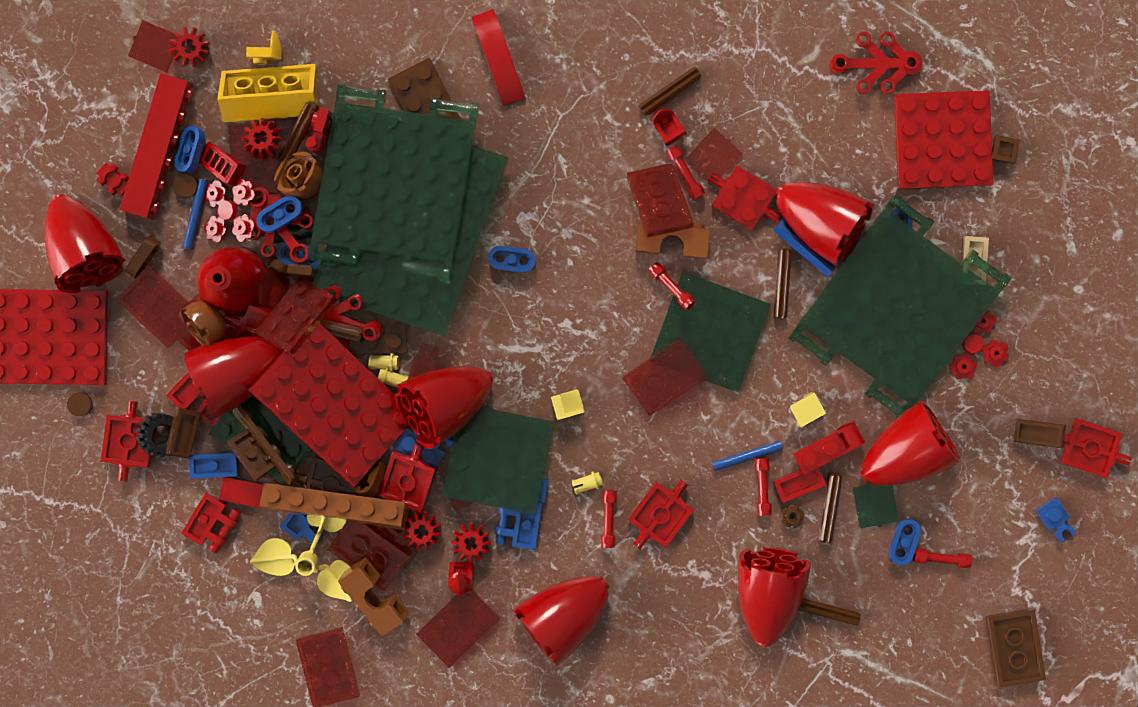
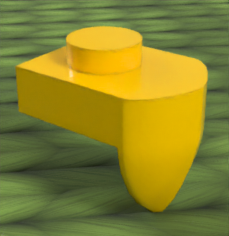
M272 30L270 47H246V57L253 61V64L266 65L267 61L281 60L282 48L277 33Z

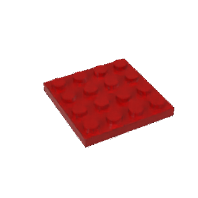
M990 90L894 95L898 189L994 185L993 159H991Z

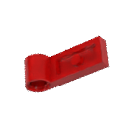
M851 421L792 454L805 475L865 443V440L855 421Z

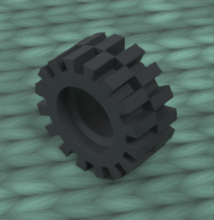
M152 413V416L147 415L144 417L146 420L139 423L142 425L141 428L136 430L139 433V436H136V440L140 441L138 445L144 449L143 451L158 457L170 456L165 454L173 416L164 413ZM158 426H164L168 431L167 439L161 444H156L152 439L153 430Z

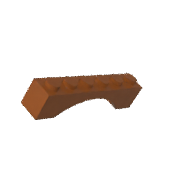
M264 483L260 507L266 511L331 517L405 530L409 511V506L405 502Z

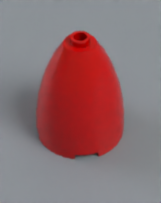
M788 182L785 185L781 184L774 195L777 198L776 204L782 216L797 236L817 254L835 266L839 265V259L844 262L862 236L861 233L866 225L864 221L871 219L875 208L873 203L856 194L819 183Z
M64 194L54 196L48 205L44 232L46 255L57 289L65 293H78L82 287L95 284L97 288L113 280L123 271L122 264L126 260L110 231L90 209L78 200Z
M229 246L215 250L204 258L197 271L196 286L203 301L211 304L217 310L224 311L225 314L228 313L235 317H241L246 313L250 304L255 303L262 306L267 298V291L271 288V276L265 262L257 253L247 248Z
M237 337L219 340L211 345L205 344L183 354L191 379L203 400H206L204 404L207 410L215 419L252 397L253 395L248 389L285 349L281 341L276 342L274 338Z
M455 366L428 371L397 385L399 392L395 394L396 406L405 426L409 424L411 429L418 435L416 436V441L425 448L431 449L449 439L474 417L492 389L493 377L489 371H485L483 368L470 366Z
M923 400L895 419L874 442L861 465L863 470L860 471V474L867 484L871 482L877 486H890L916 482L941 473L960 463V456L952 440L936 420V415Z
M763 547V550L751 552L750 549H745L739 554L738 594L746 626L753 640L760 646L769 647L782 637L793 622L803 601L808 585L811 563L809 560L803 561L797 558L798 553L782 548Z
M595 575L566 580L534 594L512 611L518 620L522 621L525 630L546 657L552 655L550 657L552 663L557 667L583 643L596 625L605 608L609 596L607 590L610 586L602 576L597 578Z

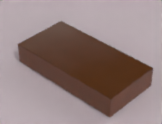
M288 265L287 273L294 280L318 282L319 274L312 266Z
M175 408L165 454L190 459L201 412Z
M1016 419L1014 442L1063 448L1066 425Z

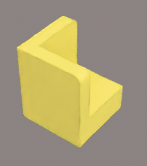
M577 389L551 396L557 420L585 412L579 390Z
M813 392L803 396V399L790 406L797 420L798 427H803L826 414L816 394Z

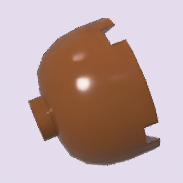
M303 151L292 154L294 158L289 161L285 159L278 167L274 177L275 182L278 184L277 188L285 196H294L298 200H306L314 196L319 191L324 180L320 164L310 153Z
M205 301L193 302L179 311L183 323L189 322V332L201 345H211L224 337L226 332V322L224 320L226 314L224 311L217 310Z

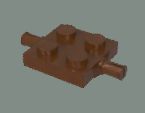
M312 457L310 469L306 475L295 472L294 482L302 483L305 489L359 496L354 487L348 484L321 458Z

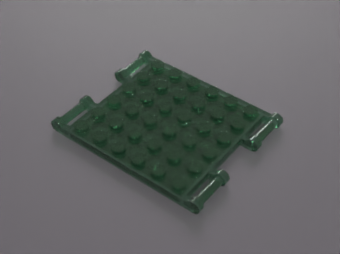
M338 84L311 245L308 250V260L316 261L319 259L345 263L349 267H356L359 250L405 256L402 264V275H410L412 273L442 278V281H450L479 113V103L471 102V105L441 101L437 97H431L429 115L384 109L386 90L378 89L377 91ZM353 97L374 100L376 104L375 107L345 103V98ZM438 110L469 114V120L437 116ZM320 244L351 249L349 254L319 250ZM413 258L445 262L443 268L412 264Z
M897 193L892 196L788 336L789 340L792 342L796 341L821 359L820 362L825 366L829 364L838 351L872 376L874 379L865 390L864 395L877 400L896 414V418L916 405L1012 278L1006 273L1002 274L979 257V253L974 249L959 263L926 239L924 235L935 221L930 217L926 218L905 203ZM896 207L921 225L917 231L892 214L891 211ZM974 264L996 280L997 283L992 287L970 271L968 267ZM804 328L808 329L830 346L827 352L802 335V330ZM883 384L905 400V405L903 407L899 406L878 390L879 385Z

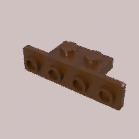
M240 405L234 408L233 414L246 430L230 439L227 445L256 482L276 469L288 486L293 485L295 480L294 469L289 463L285 464L282 461L278 448L274 444H269L266 440L267 435L262 427H256L249 410L246 407L242 408Z

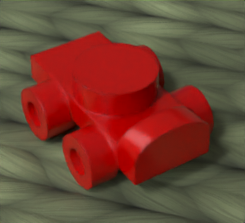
M105 163L96 173L99 175L97 182L102 186L106 183L110 186L107 190L112 195L119 193L122 196L125 192L129 176L124 172L118 174L119 167L114 163L110 165Z

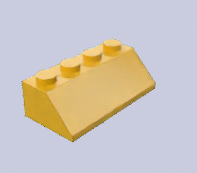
M316 64L222 71L217 100L223 122L299 117L306 102L312 101L319 106Z

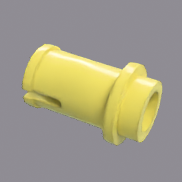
M391 353L390 356L370 354V370L387 368L390 372H394V370L399 369V356H395L394 353Z
M386 368L380 369L378 379L383 384L398 388L397 385L407 380L408 376L390 372Z
M592 471L591 475L572 480V485L583 484V486L574 489L576 495L594 488L600 489V486H603V481L599 472L595 473Z

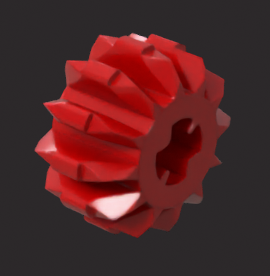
M183 27V36L178 31L174 32L178 41L170 39V44L177 47L169 49V52L171 54L178 53L174 57L175 62L183 58V67H186L190 60L192 67L195 68V60L197 58L200 63L203 64L205 62L200 56L201 54L209 56L210 52L202 48L210 46V42H201L206 36L203 32L196 37L197 28L193 27L191 34H189L187 27ZM188 42H193V46L196 48L195 51L191 50V53H187V50L184 48L185 43L189 45Z
M264 118L260 119L259 126L256 121L252 120L251 125L253 128H244L249 133V136H242V140L248 142L244 145V149L251 150L250 155L253 157L259 153L260 159L263 160L266 157V152L270 157H274L272 149L281 150V147L276 145V142H283L282 137L276 136L281 132V129L279 127L274 128L275 123L273 121H269L266 125ZM260 135L267 138L265 143L258 140Z
M417 511L414 512L415 520L409 516L407 517V523L411 526L406 525L404 531H409V533L404 534L402 537L403 539H412L408 543L409 547L417 543L416 551L421 550L422 544H424L427 551L430 550L429 541L433 545L438 544L437 539L433 536H442V532L435 530L441 527L442 524L440 522L432 523L436 519V515H432L430 519H427L428 511L423 512L422 518H420ZM421 525L426 527L424 530L428 529V533H425L423 537L418 535L420 532H416V529H419Z
M470 522L469 530L462 524L460 528L463 534L456 530L453 533L459 538L451 540L452 545H459V547L453 550V553L456 554L462 551L460 560H464L465 556L469 555V563L473 562V555L481 561L483 558L480 551L488 554L489 550L484 546L492 544L491 540H484V538L489 536V531L481 534L480 531L483 528L481 524L477 530H474V522ZM468 537L470 540L471 537H474L477 546L474 547L473 545L472 548H469L467 546L468 542L465 539Z

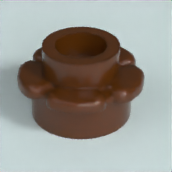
M789 505L781 512L782 523L786 527H799L804 519L803 511L797 505Z

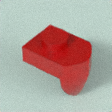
M664 108L659 109L655 113L653 124L666 146L687 135L674 111Z
M450 562L448 586L451 592L463 595L472 590L473 562Z

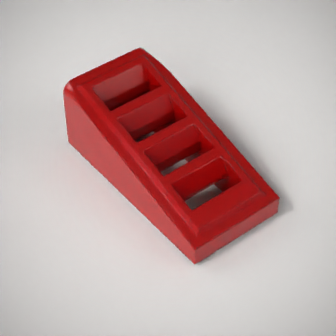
M211 141L207 142L199 160V163L227 185L236 186L237 181L247 166ZM211 150H213L214 152L212 156L210 157L209 161H207L206 159L209 153L211 152ZM217 155H219L220 157L218 158V160H217V162H216V164H215V166H214V165H213V162H214L215 158L217 157ZM223 160H226L223 167L220 170L219 167L221 163L223 162ZM229 164H231L232 166H231V168L229 169L228 173L226 174L225 172H226V170H227Z

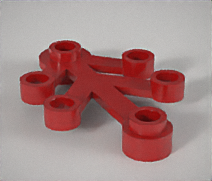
M861 32L856 37V43L858 46L864 47L874 58H847L843 54H836L830 60L829 68L835 74H842L847 69L875 68L865 79L857 83L856 90L860 94H867L875 81L888 68H899L890 79H885L880 84V91L884 94H890L894 91L895 85L905 75L918 73L922 68L923 61L917 52H906L895 41V36L892 32H884L880 36L879 42L882 46L888 47L898 58H888L871 41V35L868 32ZM885 35L891 38L890 43L884 42L883 37ZM860 36H866L867 43H861ZM908 59L914 60L915 65L913 67L907 64ZM836 60H843L844 66L838 67ZM861 83L867 84L868 89L866 91L860 89ZM884 83H890L891 90H885Z
M262 187L253 188L256 195L249 203V206L252 208L251 220L255 222V228L258 229V234L252 236V240H258L262 236V230L257 224L258 214L263 209L283 198L271 196ZM258 196H263L261 203H256ZM294 206V207H288V210L294 211V210H295V206ZM303 214L297 220L290 223V225H298L308 230L313 227L314 220L310 215ZM274 218L268 219L267 225H273ZM305 218L310 219V223L307 226L302 224ZM286 226L277 231L291 249L290 257L294 262L304 264L309 261L311 256L310 250L305 245L299 244ZM265 232L264 244L260 249L261 254L265 258L270 259L276 255V248L274 247L275 233ZM267 247L272 248V252L269 255L265 254ZM305 251V257L299 259L298 253Z
M336 285L330 286L325 292L316 296L303 293L296 297L294 309L297 313L313 317L320 316L325 320L363 329V338L367 341H375L382 335V326L377 321H369L364 324L341 314L350 309L357 310L363 305L364 300L359 294H354L348 300L328 309L319 304L327 300L336 301L341 297L342 291ZM330 290H335L337 296L333 297ZM353 298H355V299L358 300V302H359V305H358V306H356V305L353 304V302H352V299H353ZM302 302L308 305V309L303 308ZM367 329H371L374 335L370 336L367 333ZM335 337L338 341L345 344L346 349L349 348V340Z

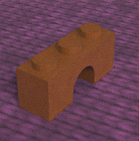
M644 218L643 222L638 223L635 252L659 254L662 240L667 237H675L682 243V257L706 259L710 229H705L703 224L692 223L691 227H682L681 222L667 221V225L658 224L656 219Z
M365 557L344 571L338 582L343 592L348 594L355 602L356 608L367 617L372 628L383 636L402 624L409 611L396 594L386 599L378 598L373 594L371 587L375 585L380 574Z

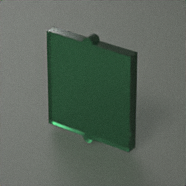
M870 482L869 485L853 487L860 529L872 526L882 527L883 524L899 522L892 485L877 486Z

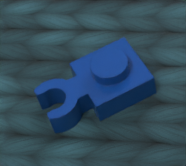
M1054 497L1035 510L1048 530L1055 528V536L1059 541H1065L1062 537V532L1066 529L1070 535H1075L1074 528L1064 522L1070 517L1058 498Z

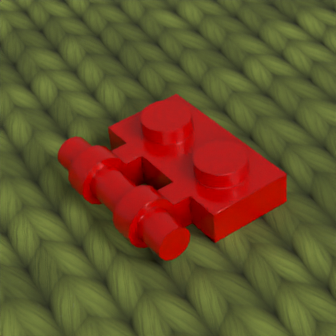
M320 107L319 112H315L311 125L314 126L313 136L306 140V147L315 154H319L324 150L327 138L329 139L336 117L330 110Z
M206 492L181 534L201 546L206 539L211 540L212 544L209 550L217 554L220 547H224L226 544V537L231 529L235 528L238 524L237 519L241 512L233 508L229 516L224 514L223 511L227 504ZM219 520L224 524L217 534L212 529Z

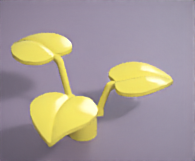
M307 515L308 523L319 527L309 551L302 552L299 558H297L295 554H291L292 549L288 542L279 538H272L265 541L250 560V564L257 569L276 576L289 574L293 571L294 566L296 571L303 576H309L313 572L317 573L318 570H322L317 577L319 589L327 596L344 599L349 602L352 601L351 597L343 592L338 582L344 571L351 566L342 560H335L330 567L327 564L317 566L318 557L314 553L323 529L328 532H337L345 525L346 520Z

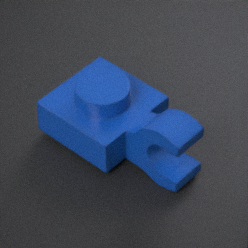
M288 514L280 525L281 529L297 541H300L304 536L313 543L317 534L316 531L310 528L311 525L307 521V516L303 514ZM320 536L317 545L323 539V536Z

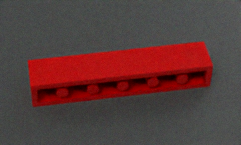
M160 73L119 210L153 220L154 215L158 214L160 208L159 196L160 193L165 191L167 185L165 176L167 170L172 168L174 157H172L174 147L177 148L180 142L179 129L181 125H184L187 118V111L185 109L187 103L191 102L194 95L193 84Z

